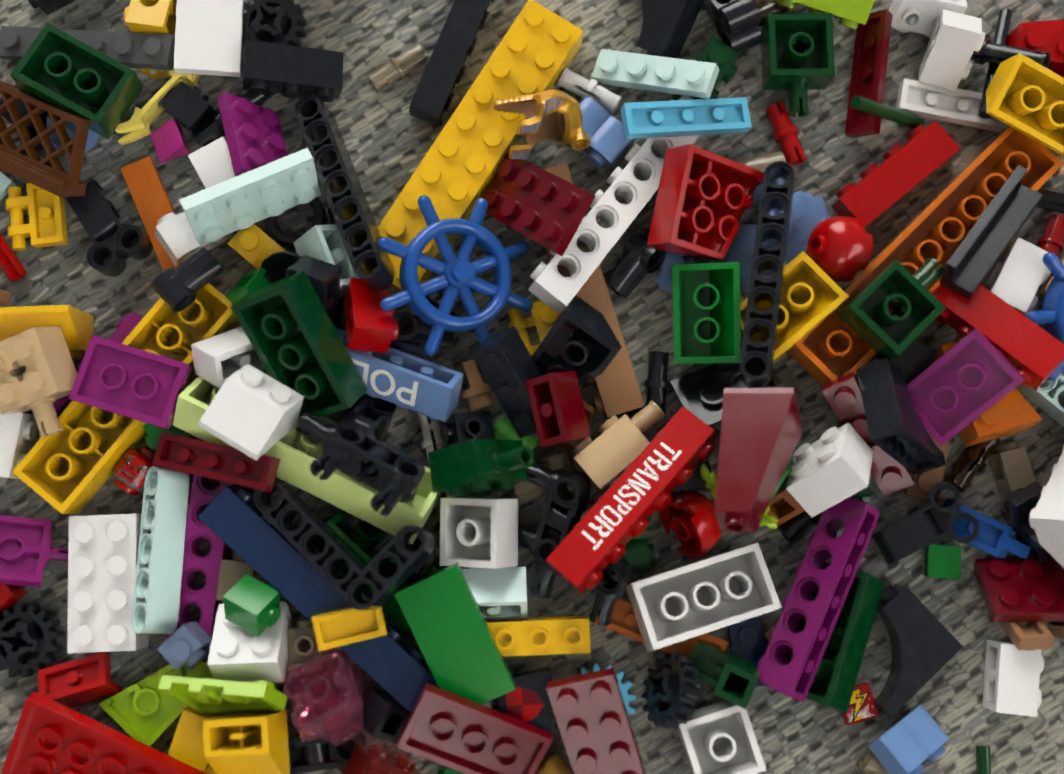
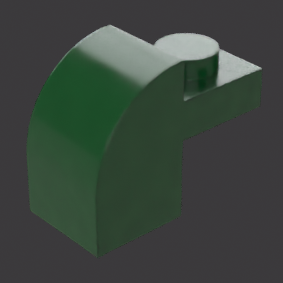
M697 638L689 657L695 661L693 667L700 671L696 678L714 686L713 694L746 709L760 676L759 669L744 657L730 650L729 653Z

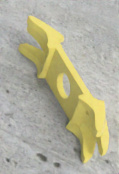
M174 70L169 71L172 77L142 109L135 107L130 120L117 126L115 129L117 133H126L117 142L121 145L128 144L150 135V125L165 110L161 105H158L159 101L172 88L177 87L181 81L187 86H196L201 75L175 73Z

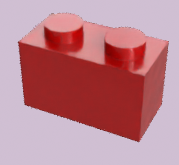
M350 278L343 299L348 350L387 353L391 341L397 339L399 325L398 321L393 319L395 309L386 312L380 308V302L384 298L391 296L390 286L379 291L372 289L361 279Z

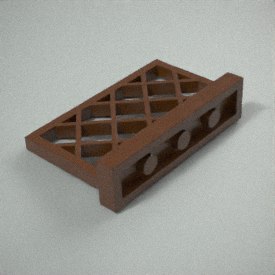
M0 80V94L4 101L0 105V169L59 197L85 196L87 183L80 180L90 120ZM21 100H23L28 114L24 117H21L16 106ZM7 110L14 123L8 128L1 115ZM45 111L48 112L53 123L47 129L40 117ZM31 121L38 134L32 139L25 126ZM70 122L76 124L75 136L72 140H70L65 129V125ZM16 131L23 143L18 149L11 137ZM57 132L62 143V147L55 150L49 137ZM40 142L47 154V157L43 160L40 159L35 148ZM65 153L70 161L68 172L64 170L59 159Z

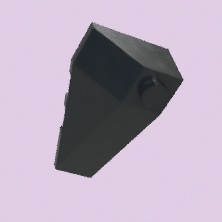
M575 295L531 357L542 376L554 372L576 371L580 386L591 378L594 379L602 374L622 346L603 314Z

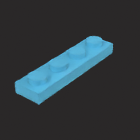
M747 97L624 103L620 108L625 139L747 133L752 128Z

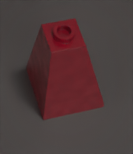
M794 387L724 388L715 499V514L720 531H728L735 534L757 531L802 436V426Z

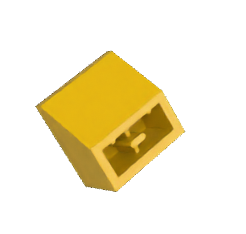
M286 710L226 713L202 721L204 757L216 774H290Z

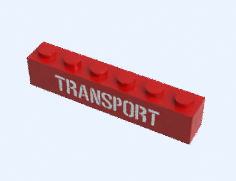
M682 406L548 556L546 560L551 568L581 594L587 588L592 590L602 579L603 569L610 562L614 564L623 556L626 551L625 544L632 536L637 538L645 531L649 524L647 519L654 511L660 512L667 506L672 498L670 493L678 484L683 486L688 482L694 473L692 468L700 459L705 461L716 448L715 430Z

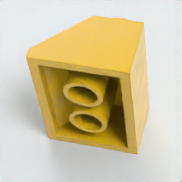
M1021 53L1001 62L986 89V113L1064 156V78Z
M804 251L785 266L773 362L849 299V296ZM748 298L741 303L742 340ZM764 300L758 302L755 308L760 311H766L773 305L769 301ZM757 332L752 335L751 340L755 343H763L769 336L766 333Z
M71 305L0 307V341L33 327L60 326L72 360H82V354L86 353L93 335L94 316Z

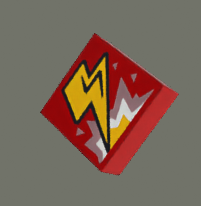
M868 682L859 683L854 686L847 713L841 712L846 725L879 716Z

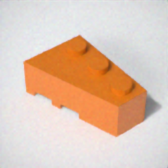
M961 340L941 345L935 352L932 364ZM1015 388L959 433L965 447L1027 431L1043 419Z

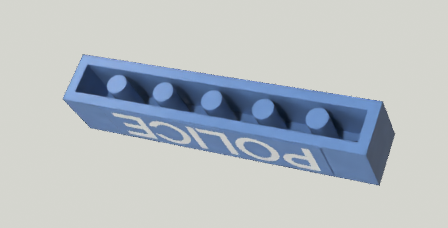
M335 328L347 349L346 331ZM389 347L387 353L347 349L368 388L365 392L368 396L386 400L400 408L410 409L424 414L430 419L446 422L457 408L463 373Z

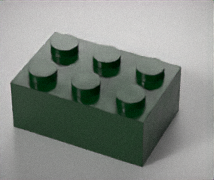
M48 22L10 74L21 90L90 120L89 129L108 140L143 89L135 70Z

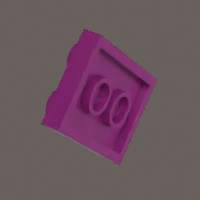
M224 92L217 99L234 176H239L288 156L277 113L228 92Z
M975 328L906 386L924 428L942 446L1023 383L1025 378Z
M92 335L68 399L169 430L175 415L178 395L184 390L192 366Z

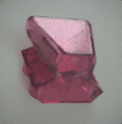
M330 649L287 673L283 692L291 701L293 709L291 722L298 729L301 742L324 738L332 745L338 746L364 731L363 671L357 663L349 664L344 651Z

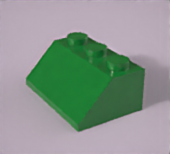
M740 262L672 264L674 364L740 363Z

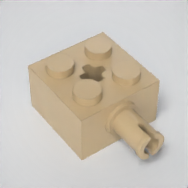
M60 326L33 327L0 341L1 414L5 415L32 410L41 433V438L63 431L53 403L55 400L70 394L77 376L76 368Z
M651 400L647 406L631 419L626 414L620 419L613 415L597 430L601 434L594 441L587 437L574 448L573 453L576 456L571 460L579 471L588 476L591 485L596 491L601 489L632 463L650 442L643 434L657 421L665 417L664 412Z

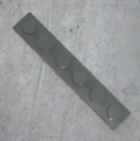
M1 26L0 59L20 61L43 28ZM60 29L129 68L173 70L175 37L172 34Z

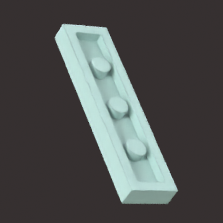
M601 49L591 78L605 85L710 99L720 69L717 63Z

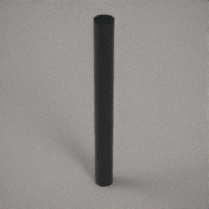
M1010 9L1000 10L993 43L1006 45L1012 18V11ZM989 63L978 114L983 119L992 117L986 113V89L999 66L997 64Z

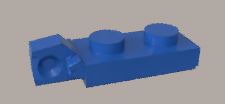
M946 499L943 507H950L955 501ZM962 504L957 509L958 513L964 512L974 516L980 527L977 538L965 544L993 557L1005 559L1006 554L1009 553L1018 558H1027L1031 547L1014 540L1016 532L1011 530L1012 527ZM965 518L958 519L953 525L954 533L961 538L969 537L974 529L973 523Z

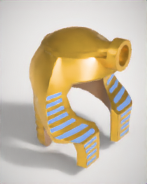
M551 89L535 94L514 96L513 98L509 97L508 99L503 98L494 101V109L497 111L522 113L527 116V119L520 120L517 127L518 135H526L525 144L511 146L509 151L510 159L527 160L532 148L548 140H552L561 146L571 143L572 149L575 151L583 150L591 144L589 135L584 133L582 128L583 114L581 107L574 97L562 91Z

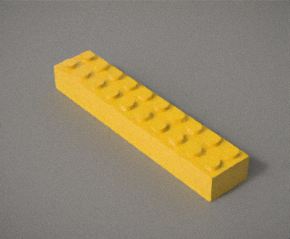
M533 0L527 1L379 224L378 230L381 237H388L407 246L414 236L426 228L427 223L418 206V199L423 195L430 198L439 220L452 218L469 219L477 199L483 197L506 153L510 151L511 146H516L523 136L517 134L520 120L527 119V116L522 113L495 110L494 101L553 89L565 68L569 66L582 46V29ZM446 235L450 245H452L457 236ZM433 239L425 246L422 253L441 261L442 257ZM388 253L395 273L394 281L390 287L397 292H401L400 264L402 258ZM418 266L419 284L429 280L433 272Z

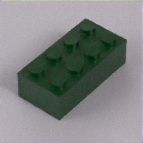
M304 270L256 289L230 306L270 377L304 396L297 424L302 415L307 411L320 418L348 409L368 390Z

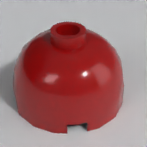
M850 216L829 217L818 223L810 233L806 254L833 281L849 282L856 279L853 276L859 270L864 271L867 268L872 256L873 238L871 233H866L863 225L867 224L863 220Z
M681 491L673 494L667 506L658 512L660 522L667 535L669 536L672 528L682 546L677 550L690 559H697L707 553L718 543L722 535L715 514V501L697 491Z

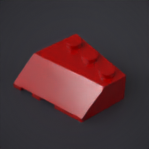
M691 144L666 149L647 245L672 254L718 261L723 260L740 228L738 222L744 210L750 208L754 200L752 195L757 185L763 183L764 172Z

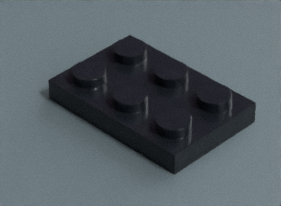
M715 363L670 381L671 389L681 407L684 406L714 430L721 428L724 388H749L741 379L739 363ZM753 364L748 367L746 372L751 376H759L765 371V368L762 365ZM772 368L770 382L762 388L784 387Z

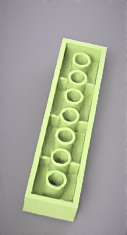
M198 376L178 395L173 426L205 442L234 448L198 426L203 414L221 388ZM325 416L319 418L331 425L338 424ZM296 426L263 454L280 459L276 474L277 478L394 536L405 526L412 525L422 528L441 493H433L430 468L424 466L425 472L414 499L406 503L398 502L389 515H381L380 512L385 505L377 512L371 506V500L379 493L378 490L339 468L327 480L319 479L324 471L317 477L311 473L310 464L324 451L319 442L297 431ZM419 533L411 536L409 539L410 544H413Z

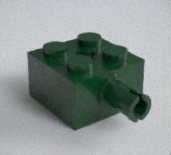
M832 13L768 14L761 28L763 90H787L789 97L788 115L795 118L796 112H798V118L805 117L809 114L808 90L825 89L835 75Z
M927 258L925 263L912 275L895 260L880 271L838 315L883 359L887 357L892 359L899 356L946 309L927 290L939 276H942L944 268L942 265H939L929 273L938 261L933 258ZM889 307L893 310L891 314L888 312Z
M472 439L428 453L433 493L447 492V498L467 496V492H471L472 497L491 495V489L495 488V491L515 489L514 483L528 480L526 468L531 467L534 463V454L531 448L523 446L522 440Z

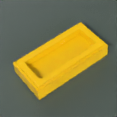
M351 606L311 617L319 652L388 634L382 606L374 610H358Z

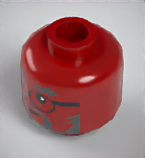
M145 445L141 450L133 447L128 448L112 470L116 478L114 481L115 485L133 496H137L139 493L143 494L146 473L150 467L156 466L152 465L155 453Z

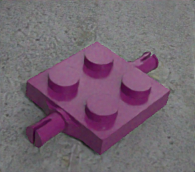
M0 515V584L41 587L43 572L49 560L68 562V548L52 547L50 535L53 520Z

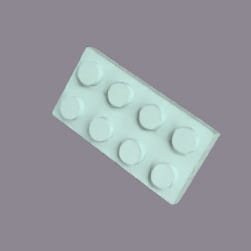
M305 148L179 200L192 231L201 246L208 242H216L223 236L239 229H247L254 223L270 216H278L285 210L299 204L309 203L314 198L321 196L313 157L308 148Z

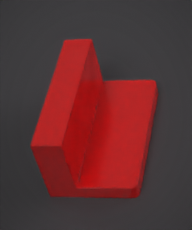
M105 652L38 670L39 694L68 708H75L106 699L122 691L120 685L111 681L110 655Z

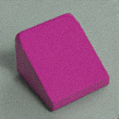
M175 118L167 121L150 134L161 164L190 153L181 125Z

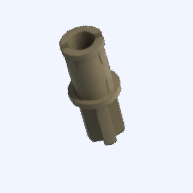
M416 45L395 59L393 56L390 57L389 62L367 75L368 79L376 91L380 92L400 78L402 80L405 79L406 73L427 61V54L421 45Z

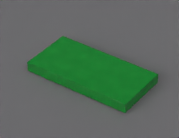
M458 562L396 590L394 595L439 688L481 705L516 690V684Z

